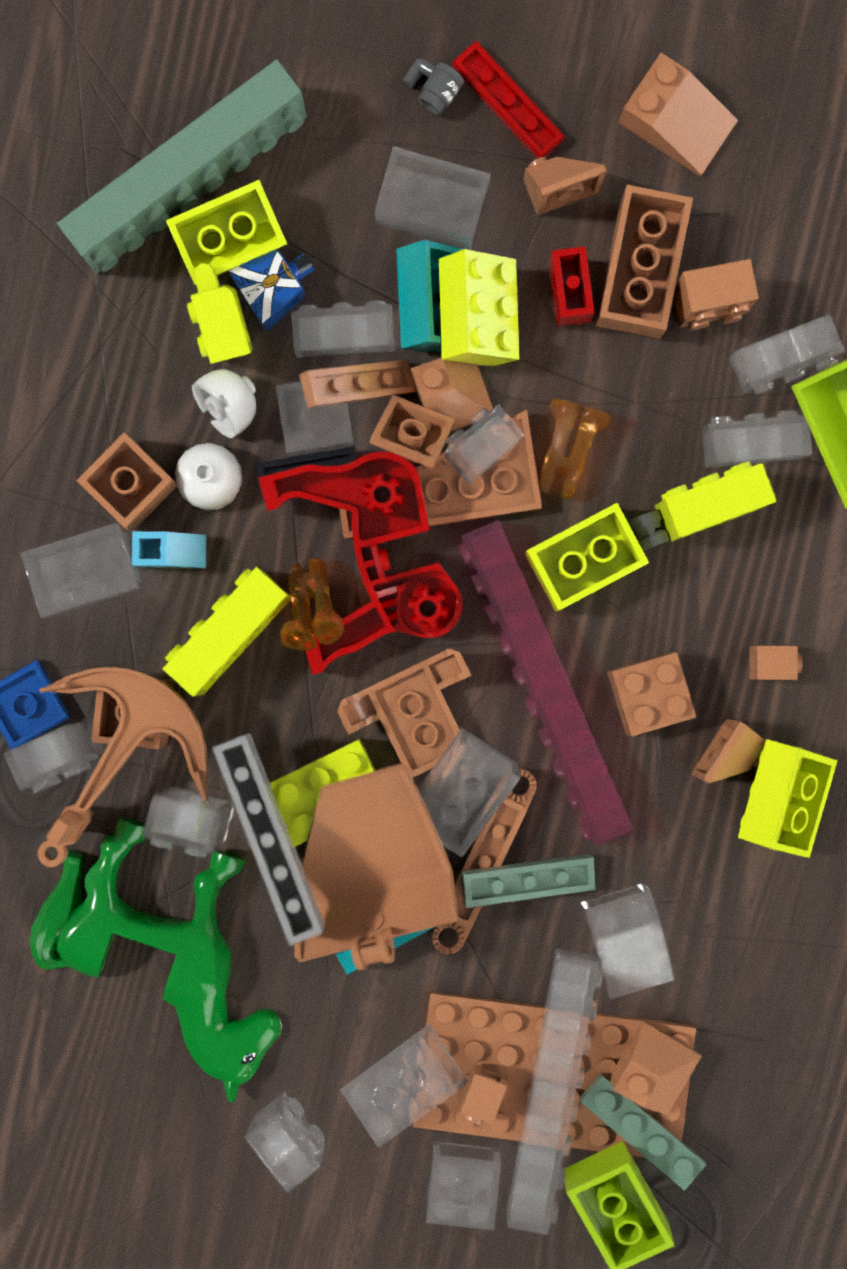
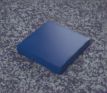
M40 660L31 662L0 681V731L12 751L17 750L72 717L58 692L40 693V688L47 687L53 683Z

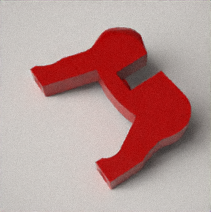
M373 452L345 465L317 466L308 464L258 478L267 511L279 509L290 499L300 497L352 512V536L356 560L371 601L304 641L312 675L322 673L336 658L356 652L387 633L399 631L423 638H436L448 633L455 627L462 613V596L460 590L439 561L389 575L386 572L390 570L391 563L387 549L380 550L379 543L430 530L421 479L417 469L409 460L391 452Z

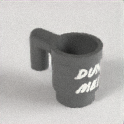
M418 58L402 82L407 87L413 89L422 74L429 77L421 89L422 93L418 98V102L429 112L440 115L442 110L449 106L458 90L461 89L464 79L457 71L444 63L438 62L435 65L423 58Z

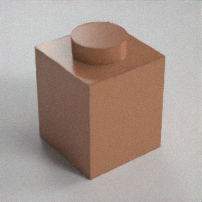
M750 646V679L798 680V673H801L803 666L802 655L798 653V646Z
M474 1064L460 1100V1113L465 1114L464 1117L472 1123L483 1125L486 1122L493 1125L507 1089L506 1076Z

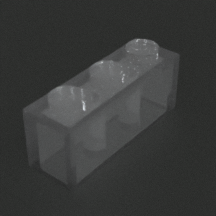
M368 301L365 303V306L352 307L351 303H335L332 305V308L319 309L318 305H303L299 307V310L291 311L293 347L296 358L395 352L392 304L385 305V301Z
M828 314L739 349L729 359L743 394L754 391L755 395H760L775 388L773 383L785 378L786 383H790L806 376L804 370L816 366L817 371L836 364L835 358L845 350L832 318Z
M797 410L781 411L777 413V417L765 418L764 413L748 414L744 416V420L731 421V416L715 417L711 419V423L702 428L705 468L734 466L750 461L751 464L799 460L813 455L809 425L805 416L798 415Z

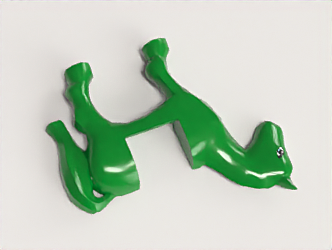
M118 817L114 833L103 837L101 840L100 856L85 876V888L88 894L85 901H82L84 854L68 850L67 858L63 862L62 877L55 889L42 904L31 927L29 940L31 954L37 966L41 969L72 968L79 973L95 978H100L115 934L175 954L176 957L162 1000L175 1008L183 1038L191 1057L205 1073L223 1082L228 1100L234 1103L239 1085L252 1078L267 1050L279 1037L282 1029L280 1018L272 1009H259L240 1020L229 1021L227 1017L225 994L231 975L232 952L218 930L216 900L223 884L228 878L242 871L246 860L227 851L213 850L210 867L196 875L193 883L195 911L192 920L159 917L136 911L118 897L116 891L117 874L123 859L131 848L145 841L150 826L134 819ZM55 948L57 949L59 956L55 954Z

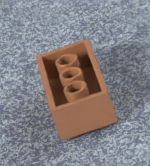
M626 185L619 205L595 326L657 339L662 337L667 329L693 198Z

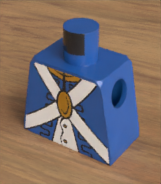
M274 250L228 272L264 330L268 331L306 296L299 280L312 273L314 269L304 253L287 263L280 251Z

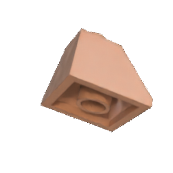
M542 157L532 161L528 168H525L523 180L535 212L539 216L599 193L607 170L603 164L562 157L547 160L546 157Z
M439 358L411 368L413 383L421 406L455 419L451 432L495 417L477 364L447 361Z
M393 395L369 443L434 468L455 423V419Z
M726 719L691 775L704 782L712 783L749 771L752 766L757 767L759 765L760 753L764 748L766 740L741 721Z
M642 1020L608 1079L614 1091L643 1108L668 1115L702 1056Z

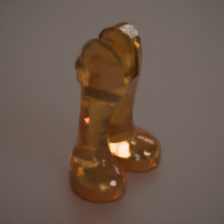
M552 398L550 411L556 418V425L551 445L542 467L539 490L549 494L551 485L555 480V472L567 475V479L563 484L561 498L571 500L581 481L593 439L599 430L609 426L612 416L590 407H584L572 452L569 457H566V447L581 405Z
M321 557L309 559L310 572L307 573L304 572L299 562L290 567L289 588L293 604L294 621L284 623L280 634L281 642L287 648L311 650L316 647V638L323 644H331L338 640L344 632L342 618L332 610L329 575ZM314 597L315 617L313 621L310 611V599Z

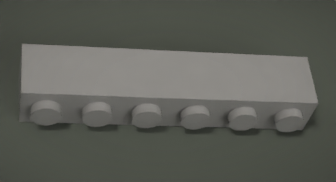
M246 734L213 747L289 945L291 946L323 933L325 928L324 920L251 734Z

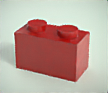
M586 246L552 250L548 262L557 327L590 323L595 312Z

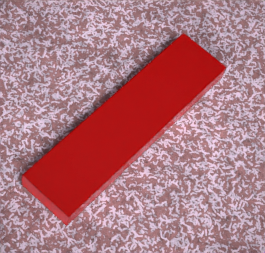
M477 41L473 42L452 62L451 67L462 76L469 87L536 159L547 158L565 141V136Z

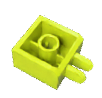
M202 262L193 271L196 277L195 283L198 292L192 294V301L187 303L191 321L193 324L199 323L202 333L197 337L202 357L208 356L212 364L251 353L253 347L236 289L228 284L220 286L213 266L210 263Z

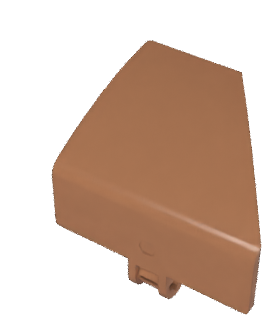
M404 764L394 765L321 787L302 866L324 920L325 928L323 933L294 944V956L298 962L351 949L353 962L359 971L368 969V965L381 961L388 964L394 962L395 959L394 937L458 920L454 875L450 861L428 809Z

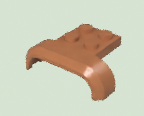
M447 649L341 700L337 712L348 735L380 719L401 764L406 766L413 778L469 751L441 689L471 676L461 653Z

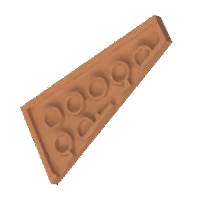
M527 410L441 453L434 468L423 464L415 467L421 479L430 527L542 509ZM339 509L344 540L353 539L352 512Z

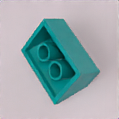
M422 240L396 249L401 349L418 352H442L439 258L464 249L429 240Z

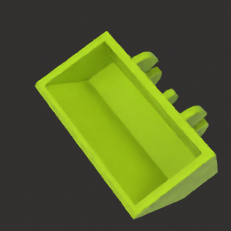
M847 359L791 387L845 509H847Z

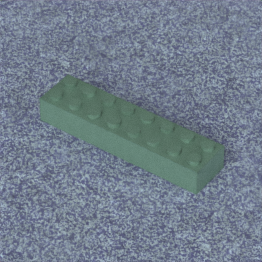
M276 59L57 222V225L96 274L100 271L110 270L117 264V258L125 252L135 251L145 242L144 238L152 232H159L168 226L166 220L171 219L180 211L187 212L197 204L200 196L207 191L214 192L220 188L227 176L234 171L238 173L244 170L251 163V158L259 152H268L277 144V139L286 132L292 133L298 130L307 117L301 90Z

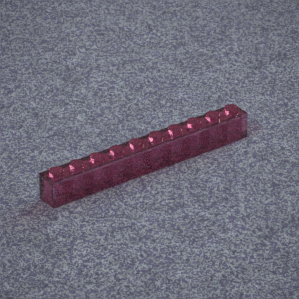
M499 520L462 535L461 541L463 544L458 546L464 563L471 562L476 575L471 576L473 584L479 595L485 593L489 603L488 606L484 607L490 623L492 625L498 623L503 636L498 637V641L505 656L512 655L516 666L511 668V671L518 686L525 685L529 695L528 698L524 699L532 717L537 715L543 728L538 729V733L545 748L552 747L556 759L551 760V763L558 778L565 777L569 786V790L564 792L572 810L579 809L583 820L579 821L578 825L585 840L592 839V842L598 846L633 831L632 824Z

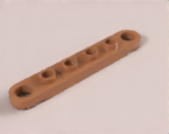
M516 768L506 774L461 871L502 865L537 789L536 779L531 772L523 768ZM524 776L528 779L529 789L526 793L517 795L511 791L510 784L513 778ZM461 872L454 883L458 920L436 926L432 930V943L435 949L446 955L454 954L464 946L467 936L482 906L466 908L463 905ZM448 927L453 928L458 933L456 943L450 946L442 944L438 938L441 930Z

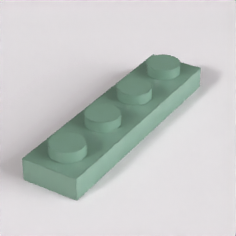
M590 854L460 871L462 900L466 908L596 890L594 857Z
M600 1073L579 1098L583 1105L684 1191L706 1166L705 1161L645 1109L614 1091L609 1079L604 1074Z

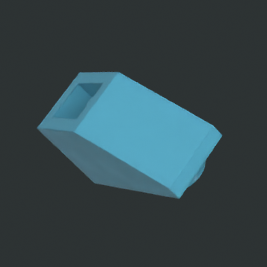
M132 531V566L138 568H206L207 535Z

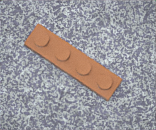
M408 359L309 370L299 374L308 409L389 398L393 395L403 396L416 392Z

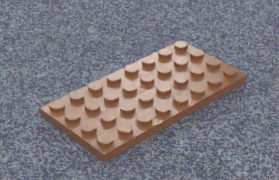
M430 991L413 1127L598 1152L624 1141L632 1156L644 1157L583 1105L579 1098L600 1073L604 1074L607 1078L610 1077L642 1020L694 1050L696 1027L690 1024ZM474 1064L506 1076L507 1089L493 1125L486 1122L483 1125L472 1123L464 1117L465 1114L460 1113V1100ZM690 1077L668 1115L643 1108L681 1141L683 1138Z

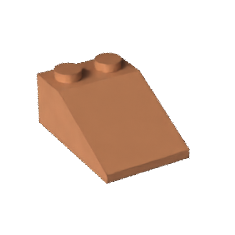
M660 53L623 108L618 123L701 177L738 120L689 70L663 53Z

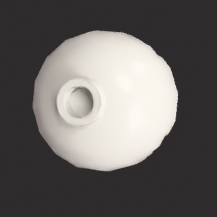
M221 369L211 371L194 382L192 392L198 406L203 413L207 410L216 419L211 421V424L224 436L233 438L251 424L256 413V399L254 396L256 389L249 378L246 376L240 377L233 371Z
M212 443L197 444L186 450L178 460L175 470L176 486L182 497L194 507L207 511L221 509L232 503L243 482L242 468L234 454L223 446Z

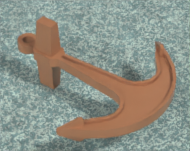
M101 667L66 676L47 687L40 688V693H76L93 690L107 692L115 698L121 713L119 726L77 803L64 808L60 817L46 836L48 840L39 846L38 858L43 865L55 867L66 860L68 855L67 845L75 844L84 829L91 822V818L95 813L90 810L141 742L150 734L156 732L168 733L178 740L182 745L189 772L201 794L202 800H208L209 763L204 733L198 719L186 701L166 683L154 676L129 668ZM49 847L57 849V858L49 856Z

